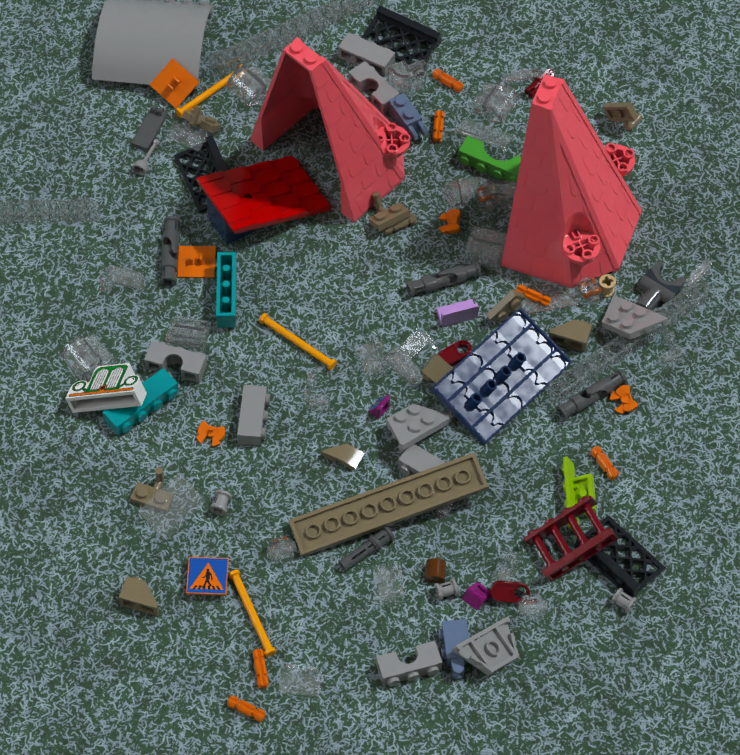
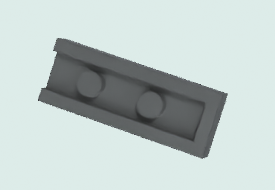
M157 105L151 106L131 142L132 147L149 151L153 140L158 135L168 116V112L164 111L163 107L158 109Z

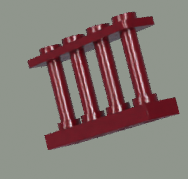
M590 495L582 497L578 500L577 504L565 508L561 511L560 515L548 519L543 526L531 530L527 534L528 536L524 537L528 545H536L547 565L542 572L545 578L551 582L618 540L617 535L612 529H604L592 509L597 502ZM584 512L597 531L596 536L590 540L586 538L575 519ZM567 523H569L580 542L579 547L575 550H570L558 530ZM550 534L553 535L564 554L558 561H553L542 542Z

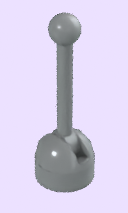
M158 139L153 140V145L145 158L134 163L132 169L135 173L142 176L145 175L148 170V163L146 161L155 147L160 144Z

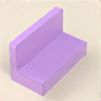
M470 299L436 308V312L442 327L478 318L479 306Z

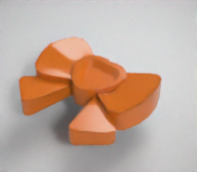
M451 209L439 217L440 220L447 221L448 225L439 227L443 234H453L461 230L458 225L459 217L461 216L460 210Z
M622 385L616 392L611 393V401L621 399L623 403L615 409L616 412L624 414V412H632L638 407L637 402L631 397L629 385Z
M203 421L198 427L196 438L202 444L208 436L212 438V447L219 446L221 444L220 441L224 439L226 434L225 427L216 428L209 426Z

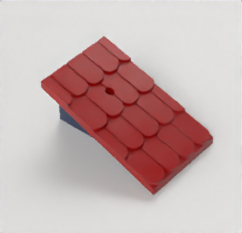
M286 156L273 161L267 160L247 167H238L224 172L218 171L196 178L197 183L206 194L208 219L226 245L262 227L331 210L327 199L320 193L318 187L312 182L307 172L303 170L294 156Z

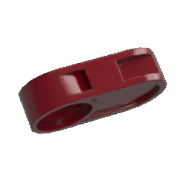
M460 340L441 350L438 355L450 366L454 367L472 351V346L468 341ZM459 347H466L468 351L460 353L457 349Z
M500 580L495 581L491 585L490 594L496 601L522 603L529 599L530 589L523 582ZM518 587L525 588L526 594L523 597L515 596V590Z

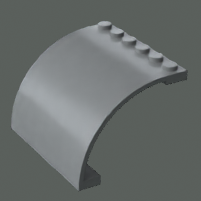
M106 0L97 27L92 80L150 85L173 58L199 81V84L194 88L198 89L200 87L199 68L204 32L209 14L214 12V5L210 4L209 1L192 3L193 0H182V2L175 0Z

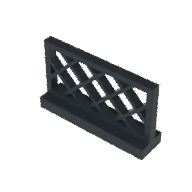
M380 5L376 10L374 19L361 37L366 40L368 36L376 35L377 41L374 43L379 46L383 43L391 42L392 48L390 50L395 52V60L419 71L423 69L436 46L438 47L442 42L440 32ZM380 21L385 23L386 27L376 30L375 25ZM398 29L401 34L391 37L390 30ZM387 31L389 38L379 40L378 34ZM413 36L416 41L406 44L405 37ZM402 38L404 45L394 47L393 41ZM429 43L431 46L429 49L422 51L420 44ZM418 45L419 52L410 54L408 48ZM406 49L408 55L400 57L396 51ZM421 56L422 61L418 65L413 63L411 58Z
M213 135L206 137V142L174 155L199 213L208 209L207 204L201 207L199 205L201 198H206L202 189L200 192L193 190L197 183L196 178L201 173L208 175L215 173V170L217 172L228 170ZM207 149L205 157L197 155L200 150ZM186 156L191 158L188 164L180 162V159ZM195 159L202 161L199 168L192 166ZM206 162L213 164L211 171L203 169ZM189 170L197 171L194 178L187 176Z
M608 515L600 521L602 526L608 523L614 528L617 537L625 538L628 541V545H619L616 540L614 544L605 547L607 549H614L615 556L607 555L604 549H602L587 560L618 589L622 588L624 593L634 598L641 589L664 572L666 567ZM593 527L584 535L590 540L589 537L592 535L596 536L597 531ZM578 539L576 540L574 545L575 549L578 548L580 545ZM618 550H627L628 557L618 556ZM632 551H639L642 554V559L632 558ZM618 561L629 562V569L620 567ZM632 563L643 564V570H633ZM646 564H652L658 570L655 572L646 571ZM633 575L643 576V582L639 584L633 579Z

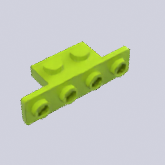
M567 456L563 457L561 468L565 477V482H563V489L566 493V499L564 500L565 508L574 506L579 499L589 495L596 501L594 476L590 473L575 477L574 463ZM595 505L592 507V509L594 512H597ZM567 523V524H566L567 527L572 530V528L570 527L569 523Z

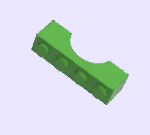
M468 135L458 150V161L463 165H470L480 172H486L493 175L496 179L505 180L512 186H516L521 157L515 156L506 161L493 159L486 153L484 141Z

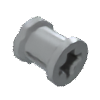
M216 490L215 500L210 505V511L217 515H226V507L228 501H231L232 495L224 490Z
M454 578L442 584H434L439 601L450 595H459L458 586Z
M619 588L614 594L611 603H616L625 609V612L628 614L638 599L636 597L632 598L624 593L622 588Z

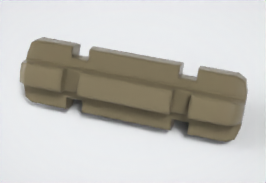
M411 213L409 217L382 231L385 236H388L393 231L397 232L408 227V225L416 224L417 219Z

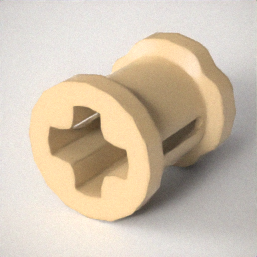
M605 274L600 277L599 288L602 287L603 292L599 293V295L609 298L614 293L616 279L612 275Z

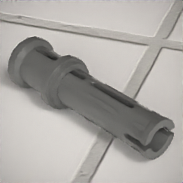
M385 526L375 535H370L367 542L339 560L338 563L344 571H347L373 551H380L389 541L393 542L395 536ZM361 551H364L362 554H360L359 556H357L355 559H353V560L351 559V558H353L354 556H356L357 554H359Z

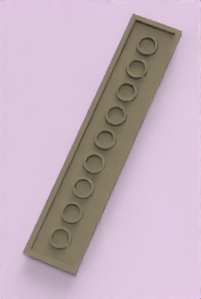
M474 452L289 520L301 556L305 557L382 529L385 526L393 525L489 490V486Z

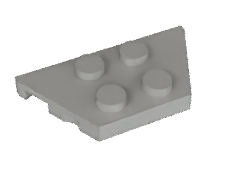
M615 295L612 297L602 320L603 328L628 339H634L641 334L653 331L652 327L661 323L663 326L669 324L668 317Z
M411 404L388 417L386 426L392 432L393 439L398 441L399 450L403 451L450 424L453 416L420 405Z
M508 616L457 644L452 649L453 652L488 676L519 657L518 649L515 646L514 634L510 633L509 630L510 618Z

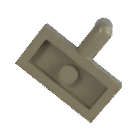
M631 102L606 103L602 107L610 121H622L628 131H631L643 118L641 114L635 111V107Z
M195 105V108L183 112L182 118L189 121L191 127L199 126L210 133L218 132L222 126L216 122L215 118L202 115L201 106Z
M374 192L372 194L375 209L378 213L370 217L369 222L379 232L410 216L409 210L401 203L394 204L390 208L385 209L382 207L380 193Z
M512 289L486 315L492 321H504L510 312H515L520 307L521 302L526 297L522 292Z
M157 467L155 469L156 481L154 486L151 487L137 482L130 501L167 513L174 499V494L161 490L164 483L163 469Z

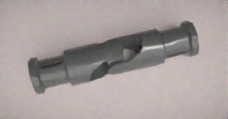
M168 216L164 218L165 231L163 232L162 277L160 278V284L162 286H175V272H177L180 236L178 226L180 225V219L175 216Z
M475 260L473 263L465 266L458 265L436 274L422 276L420 279L412 282L406 281V289L409 296L414 297V294L434 291L440 287L466 281L467 278L473 276L480 277L481 269L478 261ZM449 273L453 274L451 280L447 276V274Z
M617 369L609 377H603L593 385L570 397L569 401L562 405H557L555 407L556 412L563 421L567 420L571 414L582 411L613 392L614 388L621 384H626L627 378L621 369Z

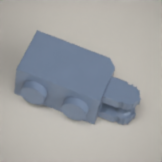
M404 93L388 100V113L398 126L408 132L413 141L418 140L416 132L418 130L423 136L428 134L427 128L422 123L421 115Z
M466 619L442 621V627L438 629L439 641H443L444 646L440 648L441 659L446 661V666L451 667L452 678L460 680L464 677V665H467L468 661L453 652L452 649L469 638Z

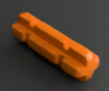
M438 68L432 72L434 79L440 80L439 82L449 88L453 87L454 91L460 93L463 90L464 84L456 81L457 79L447 73H442L443 71Z
M435 111L433 142L440 143L442 141L443 111Z
M518 285L516 291L522 292L527 299L540 303L542 306L548 307L552 299L550 297L543 296V294L530 288L527 289L523 285Z
M595 446L591 449V455L594 459H597L596 462L605 473L607 472V477L610 480H614L618 477L619 472L615 467H612V462L605 453H602L603 450L600 446Z
M255 649L252 653L257 685L260 689L267 688L269 682L264 652L262 649Z
M231 695L227 701L228 707L236 708L238 712L250 718L253 716L254 720L262 722L266 716L264 710L256 709V706L244 700L240 701L234 695Z

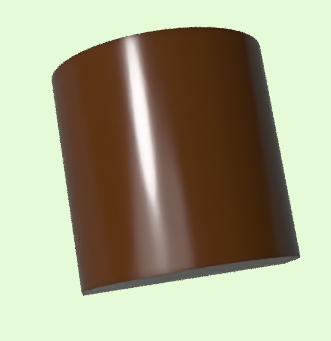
M431 558L426 561L425 582L445 583L446 562L444 560Z

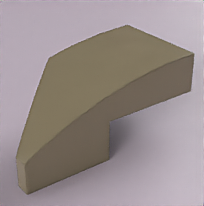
M349 444L339 445L321 452V455L330 461H338L351 470L356 469L364 454Z

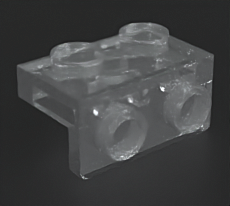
M174 121L168 138L191 149L200 151L203 142L207 141L208 131L201 128L194 130L185 121H182L181 124Z

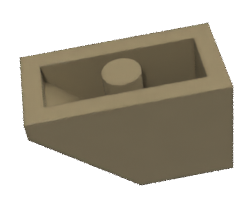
M572 320L550 329L549 338L557 345L585 352L591 335L592 324H588L585 321Z
M434 353L420 371L423 372L422 377L426 381L437 383L453 367Z
M127 576L118 597L120 605L158 616L159 607L147 583L139 577L131 578Z

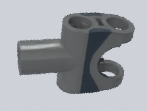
M657 262L641 278L638 288L645 293L636 304L651 311L659 302L670 307L679 297L687 279L681 276L674 281L663 280L660 273L664 265Z

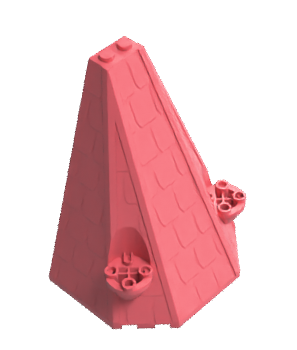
M297 37L281 53L250 141L260 149L265 150L312 109L320 108L341 181V213L355 223L374 206L372 196L374 192H379L380 198L383 199L405 179L404 153L410 146V135L404 128L391 123L323 56H319Z
M544 74L531 104L501 266L572 289L577 287L578 284L583 283L586 279L590 282L593 281L592 278L598 279L609 272L619 271L642 209L623 179L634 168V151L614 143H608L604 147L564 79Z

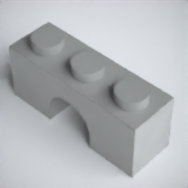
M366 61L348 72L349 82L359 92L365 89L376 90L371 94V104L382 114L388 112V100L400 95L399 91L392 87L386 78L380 76L376 69Z
M152 341L144 359L145 369L156 372L162 368L166 369L172 363H178L181 365V378L200 383L207 366L206 355H203L201 352H192L182 347H173L164 342Z
M432 641L415 646L417 659L409 664L401 662L396 651L376 656V666L382 685L392 687L404 680L415 681L420 676L426 674L428 676L438 674L442 670V660L436 642Z

